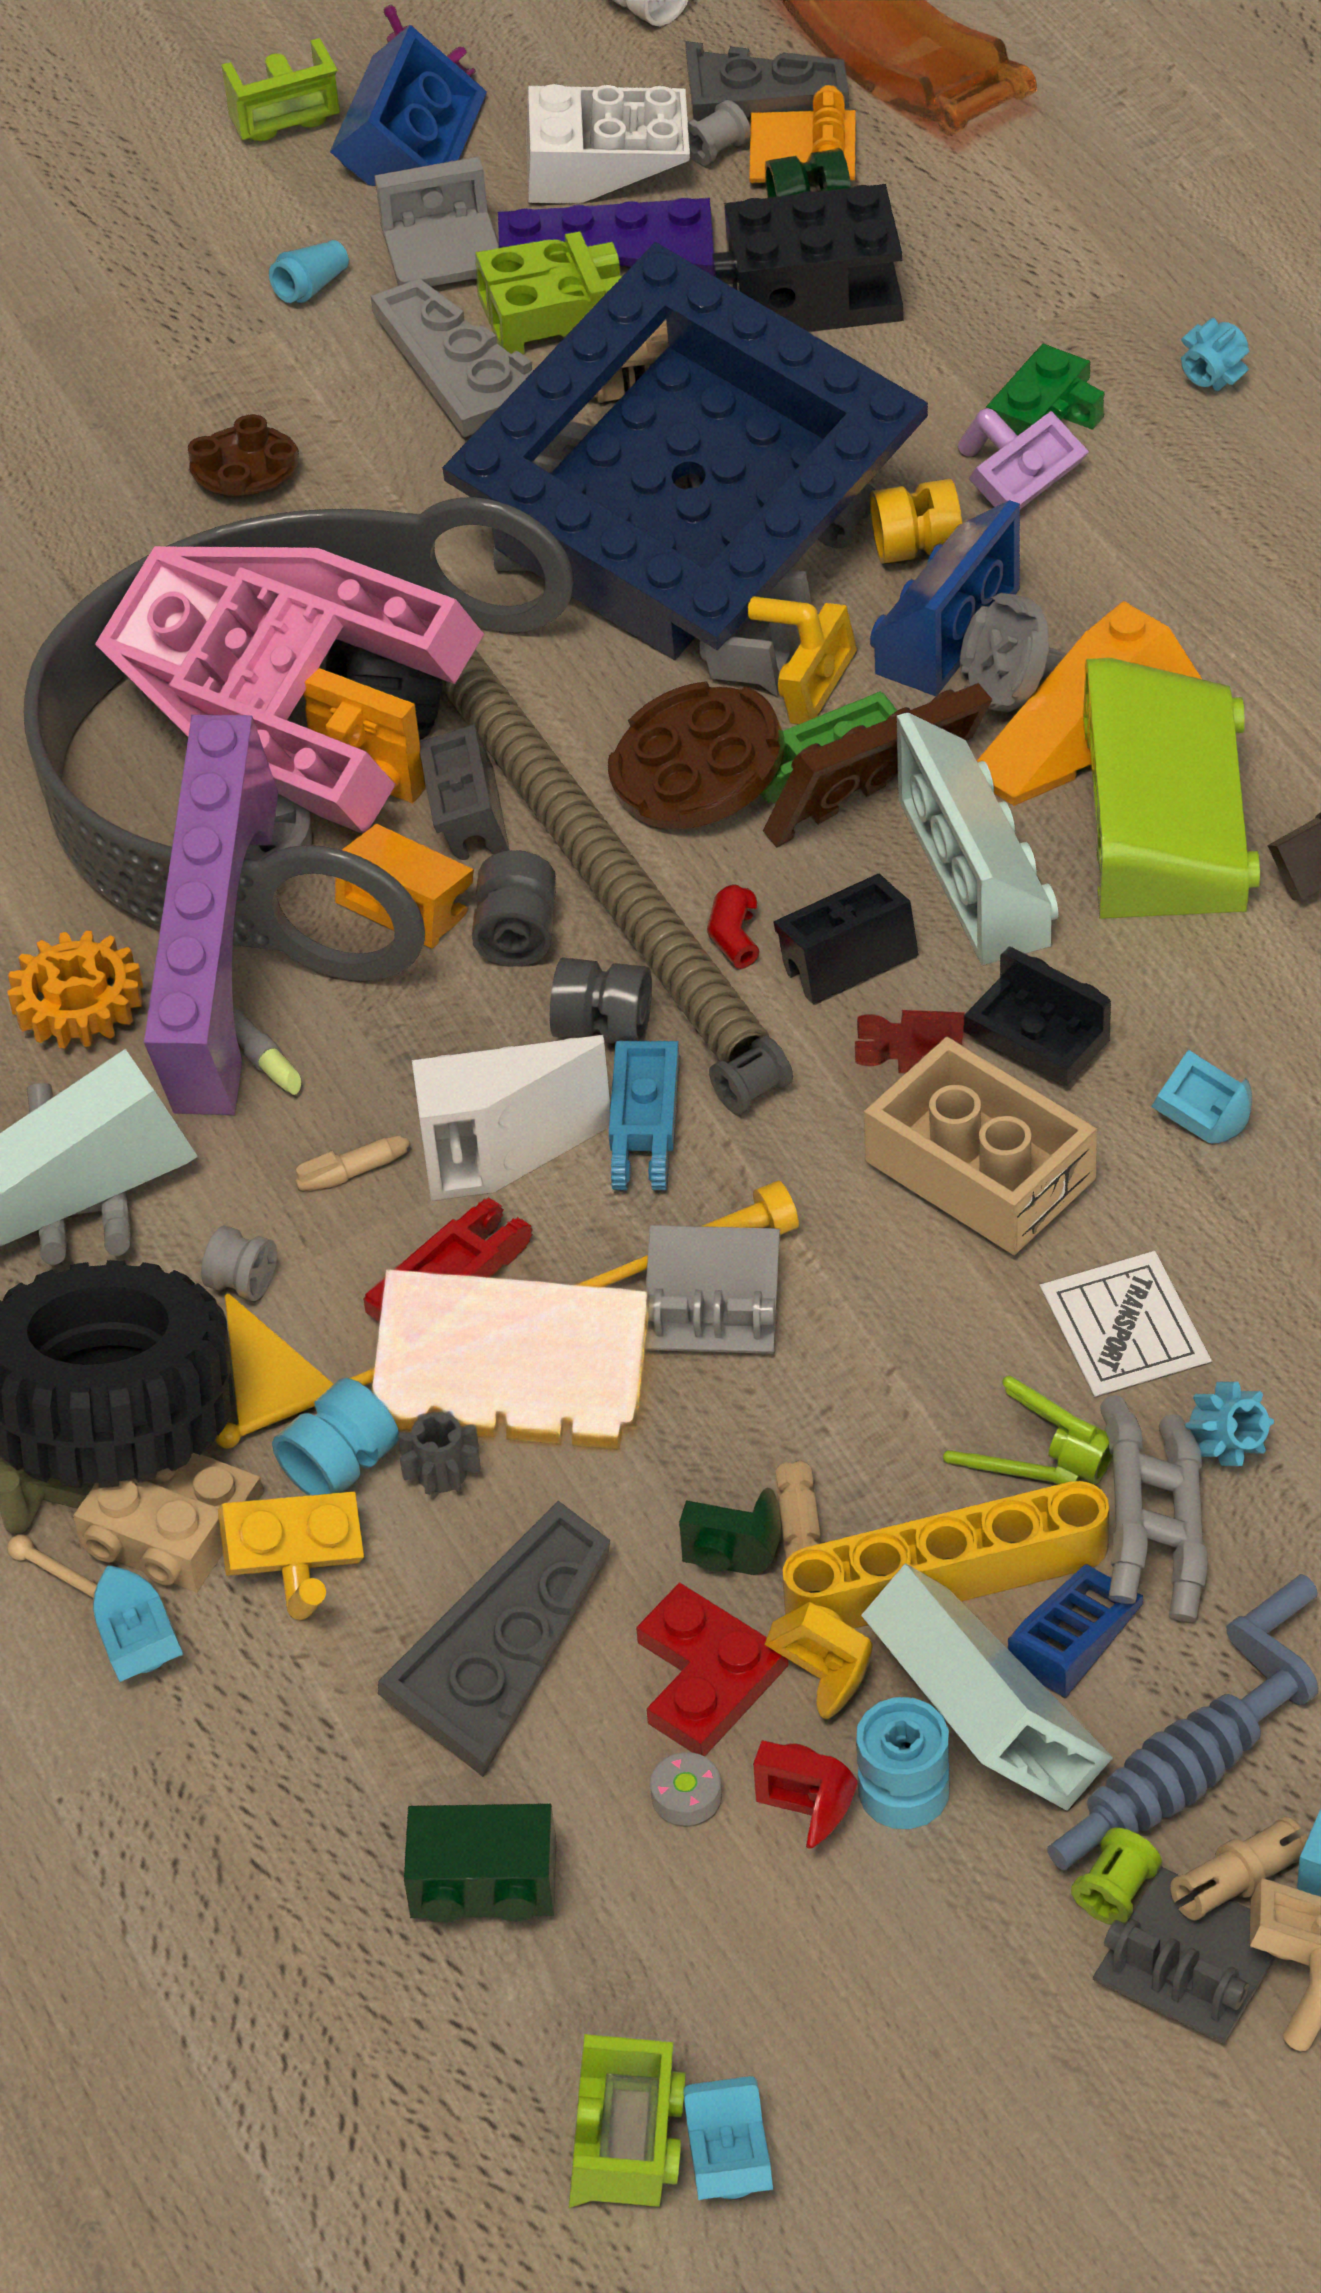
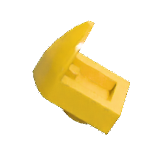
M808 1602L773 1621L765 1642L767 1647L820 1679L816 1704L820 1716L824 1719H830L836 1715L858 1690L864 1679L873 1650V1644L868 1637L845 1624L842 1618L833 1610L817 1606L812 1602Z

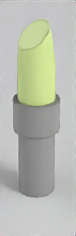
M233 1009L237 1042L244 1050V1055L258 1070L264 1071L286 1092L293 1095L297 1094L301 1088L300 1075L282 1055L280 1047L267 1034L261 1033L240 1010Z

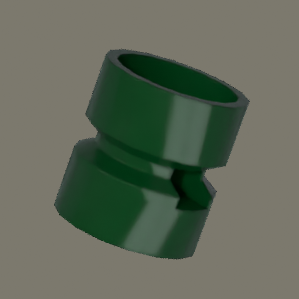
M841 148L811 153L807 162L803 163L797 156L767 160L765 162V182L768 198L810 191V186L816 185L817 192L851 188L849 170Z

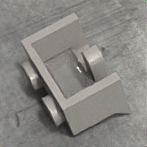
M789 570L765 598L812 604L806 571ZM748 616L718 651L700 640V655L703 660H707L711 679L760 684L779 698L778 677L780 670L784 664L789 663L801 641L797 626L751 620Z

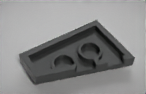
M685 41L693 119L696 121H700L713 114L716 105L725 100H730L737 104L746 117H751V113L813 111V97L817 91L826 85L836 87L844 96L845 109L849 108V90L844 59L784 52L776 56L774 60L750 57L749 48L730 46L728 54L704 52L703 43Z

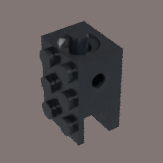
M886 184L858 185L846 189L821 192L807 191L796 195L763 199L750 198L744 201L724 203L727 252L712 253L714 277L728 285L731 284V287L808 332L904 321L903 301L893 263L902 261V249Z

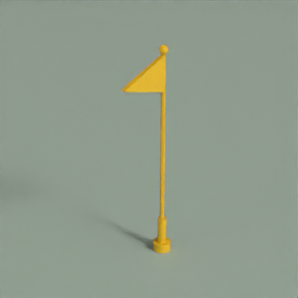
M777 1180L753 1191V1205L702 1226L780 1229V1235L798 1228L799 1219L788 1190L781 1181ZM648 1255L367 1370L350 1379L366 1386L647 1269ZM226 1294L225 1303L238 1424L235 1425L227 1422L220 1435H217L215 1441L220 1447L229 1449L235 1447L242 1436L315 1407L314 1401L334 1384L231 1294Z

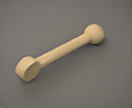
M21 1534L10 1539L7 1551L13 1559L18 1561L27 1559L94 1599L97 1584L35 1549L33 1541L28 1536Z

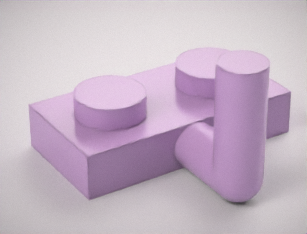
M989 408L982 409L958 442L959 451L967 457L976 456L988 438L999 449V451L976 467L969 477V480L994 507L1011 500L1020 503V509L1079 465L1089 453L1052 411L1017 436L994 410Z

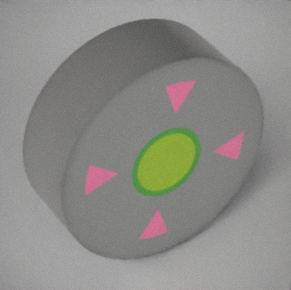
M690 1752L677 1753L663 1759L652 1772L650 1778L652 1804L657 1814L667 1822L680 1826L696 1825L709 1819L719 1808L722 1799L721 1778L717 1767L708 1758Z

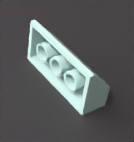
M908 712L897 715L899 802L981 965L1000 961V955L1009 946L1023 953L1050 947L1051 920L1058 918V905L1055 894L1048 883L1041 885L1036 875V863L1027 842L1019 843L1015 835L1014 820L1008 804L1005 801L998 803L994 795L993 780L985 761H976L966 740Z

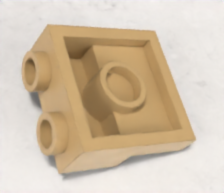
M193 1453L188 1464L173 1472L168 1468L158 1471L154 1479L137 1483L136 1478L119 1481V1486L100 1488L99 1483H95L73 1517L81 1548H84L96 1559L109 1563L117 1561L143 1571L146 1576L159 1584L172 1585L174 1583L198 1592L223 1554L218 1508L222 1503L259 1500L264 1492L260 1476L205 1455Z

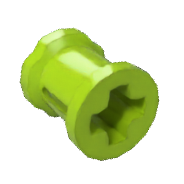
M1116 1827L1110 1828L1102 1838L1100 1843L1102 1853L1090 1872L1078 1877L1071 1886V1894L1075 1902L1093 1918L1110 1925L1115 1920L1121 1922L1128 1921L1133 1913L1131 1901L1145 1879L1154 1878L1162 1867V1858L1158 1850L1148 1840L1133 1831Z

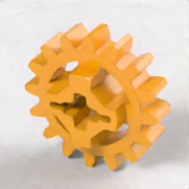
M89 930L84 932L80 941H71L69 934L62 932L59 936V944L51 946L44 940L38 941L39 954L37 956L21 954L18 957L21 970L9 972L8 977L11 989L7 993L12 1014L17 1016L19 1028L22 1032L33 1029L35 1040L39 1043L46 1041L51 1035L57 1037L59 1048L65 1049L70 1043L71 1038L79 1037L84 1047H89L92 1044V1035L98 1032L109 1039L115 1036L113 1024L119 1022L130 1025L133 1022L131 1008L141 1007L143 1003L140 990L143 988L139 963H134L132 950L129 947L117 950L115 937L111 935L100 943L94 942L92 931ZM109 977L114 980L113 987L107 983ZM38 992L44 995V999L41 1002L37 999Z

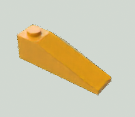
M1125 601L1121 602L1089 628L978 758L977 762L985 761L990 770L994 794L1015 806L1075 780L1077 770L1091 765L1090 748H1088L1087 739H1085L1083 722L1086 659L1114 658L1202 679L1171 629Z

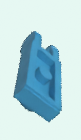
M616 1041L609 1121L610 1151H612L611 1186L613 1190H627L628 1182L631 1179L629 1151H652V1158L649 1161L648 1168L652 1190H667L669 1151L674 1150L680 1059L679 1041Z

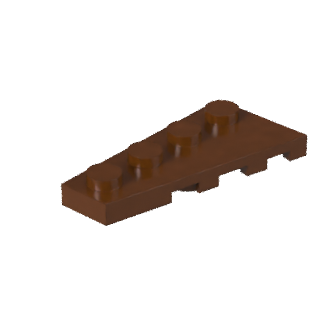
M979 683L957 692L951 689L946 690L925 705L912 710L909 707L901 708L885 721L868 728L860 725L848 731L842 738L823 746L816 743L806 747L792 761L791 767L793 770L763 832L777 848L794 838L795 831L793 829L799 822L811 816L817 824H820L838 814V804L856 790L860 789L868 797L886 787V784L898 774L897 715L908 712L967 741L973 738L993 699Z

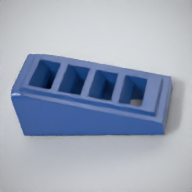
M1087 1564L1082 1566L1036 1608L1008 1638V1650L1042 1685L1064 1698L1069 1695L1143 1604V1595L1137 1593L1136 1603L1123 1604L1110 1600L1108 1596L1111 1577ZM1090 1589L1115 1604L1108 1608L1085 1594ZM1077 1605L1099 1619L1096 1622H1092L1072 1609ZM1063 1621L1083 1632V1634L1078 1637L1059 1625ZM1051 1637L1068 1648L1061 1651L1046 1641Z

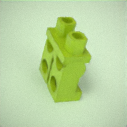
M580 231L565 234V242L558 239L543 240L475 252L479 300L488 322L491 324V329L496 334L497 344L511 354L515 351L520 352L522 355L525 354L524 342L556 335L566 337L622 277L620 276L618 254L613 242L587 247Z

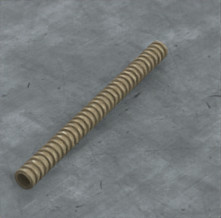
M475 649L455 684L442 679L443 692L454 704V707L462 715L469 726L475 725L482 743L487 748L489 754L495 759V762L504 771V774L512 782L516 790L521 793L522 798L535 815L538 816L540 822L564 851L566 857L572 862L575 869L581 874V877L590 886V889L599 898L602 905L608 909L611 917L617 921L620 929L626 933L629 941L635 945L638 953L644 957V961L653 970V973L662 982L668 993L671 994L673 1000L680 1006L682 1012L690 1019L691 1024L699 1031L703 1040L708 1043L712 1052L718 1056V1060L729 1063L751 1050L752 1042L760 1037L769 1036L768 1032L759 1024L758 1019L750 1012L749 1007L741 1000L736 990L731 987L730 982L722 975L717 965L713 963L707 952L703 950L701 944L694 938V935L685 926L682 919L676 914L663 894L658 890L643 868L640 867V864L631 855L628 848L622 843L608 822L604 820V817L595 808L593 802L587 797L573 776L569 774L561 760L552 751L542 735L535 729V726L522 709L518 707L516 701L510 696V693Z

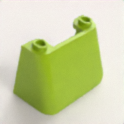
M1114 658L1086 659L1083 722L1085 739H1087L1091 755L1097 828L1096 856L1099 863V873H1101L1100 886H1098L1097 890L1099 919L1247 912L1249 888L1260 886V863L1258 851H1247L1236 742V734L1244 733L1243 698L1232 697L1230 686Z

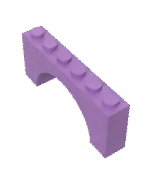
M191 715L144 1044L174 1114L235 1115L242 1066V1057L235 1030L232 995V946L236 899L241 869L248 846L272 844L278 790L252 715Z

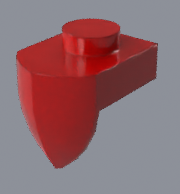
M761 1740L753 1762L756 1802L812 1816L806 1842V1848L808 1849L814 1848L825 1840L838 1826L851 1805L858 1785L857 1779L844 1763L834 1757L818 1754L811 1748L800 1744L781 1745Z

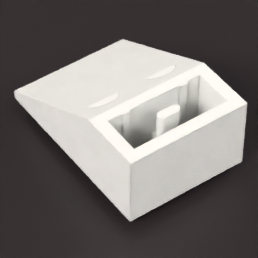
M558 84L528 86L526 127L528 203L581 204L688 162L690 160L685 89L664 86L652 88H621L611 85L565 87Z
M603 1035L568 1038L560 1041L515 1047L507 1046L500 1049L412 1060L431 1201L494 1193L609 1128L610 1098Z

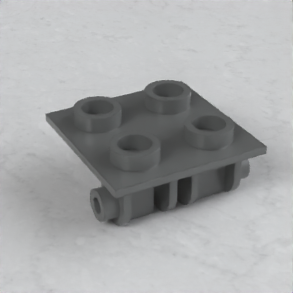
M1161 1867L1126 1924L1115 1920L1110 1926L1104 1940V1946L1110 1950L1093 1975V1980L1224 2044L1276 1957L1268 1952L1250 1947V1908L1231 1899L1207 1912L1199 1920H1191L1184 1916L1179 1908L1194 1900V1897L1199 1895L1200 1892L1196 1890L1174 1902L1170 1887L1173 1878L1177 1877L1178 1874Z

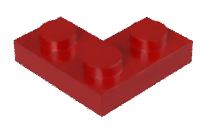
M680 1582L636 1627L638 1644L681 1671L646 1708L648 1724L690 1752L704 1757L789 1666L787 1658L765 1645L766 1636Z

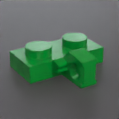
M1042 343L990 401L986 408L994 410L1017 436L1050 411L1059 420L1063 418L1093 430L1104 418L1105 393L1086 383L1090 379L1089 360Z

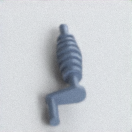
M1303 1574L1298 1575L1244 1617L1238 1616L1226 1626L1227 1635L1234 1646L1267 1680L1241 1700L1231 1694H1224L1213 1700L1209 1707L1203 1706L1187 1716V1719H1179L1167 1726L1164 1732H1156L1145 1740L1142 1749L1135 1750L1124 1762V1767L1116 1769L1108 1777L1106 1787L1100 1786L1088 1798L1087 1806L1090 1815L1048 1846V1854L1057 1867L1062 1870L1068 1869L1098 1846L1110 1828H1124L1138 1834L1139 1830L1147 1831L1159 1824L1162 1818H1170L1182 1811L1185 1805L1194 1804L1206 1794L1207 1788L1213 1787L1224 1776L1225 1769L1232 1768L1241 1759L1243 1751L1249 1750L1260 1739L1259 1721L1288 1699L1295 1704L1305 1705L1318 1694L1317 1680L1306 1662L1268 1634L1317 1597V1588L1310 1578Z

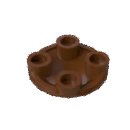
M250 414L241 416L234 422V427L215 432L211 436L197 437L188 445L189 471L197 484L213 493L230 496L257 494L275 488L288 479L299 464L297 445L289 436L274 428L267 427V421L261 415Z

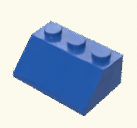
M410 24L372 56L330 153L369 186H376L374 175L459 160L487 91Z
M1008 500L958 525L943 545L938 544L933 549L926 567L915 580L910 579L905 584L899 601L887 615H881L873 626L870 645L874 648L875 674L933 696H937L961 666L960 655L963 639L973 615L981 606L989 607L995 601L992 598L999 593L1016 595L1020 590V503Z

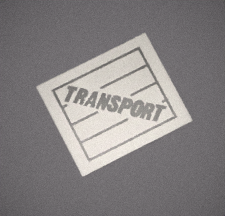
M1155 1251L1040 1284L1044 1296L1094 1397L1212 1362Z

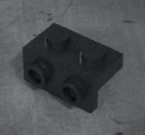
M1009 946L1000 955V978L964 1015V1033L1068 1086L1110 1041L1111 1000L1094 986L1081 983L1050 967L1042 959L1029 956Z

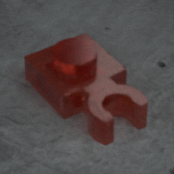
M902 1010L901 1023H890L884 1017L874 1014L858 1016V1039L863 1040L855 1041V1063L862 1066H877L889 1059H897L898 1073L906 1074L946 1036L964 1046L965 1012Z

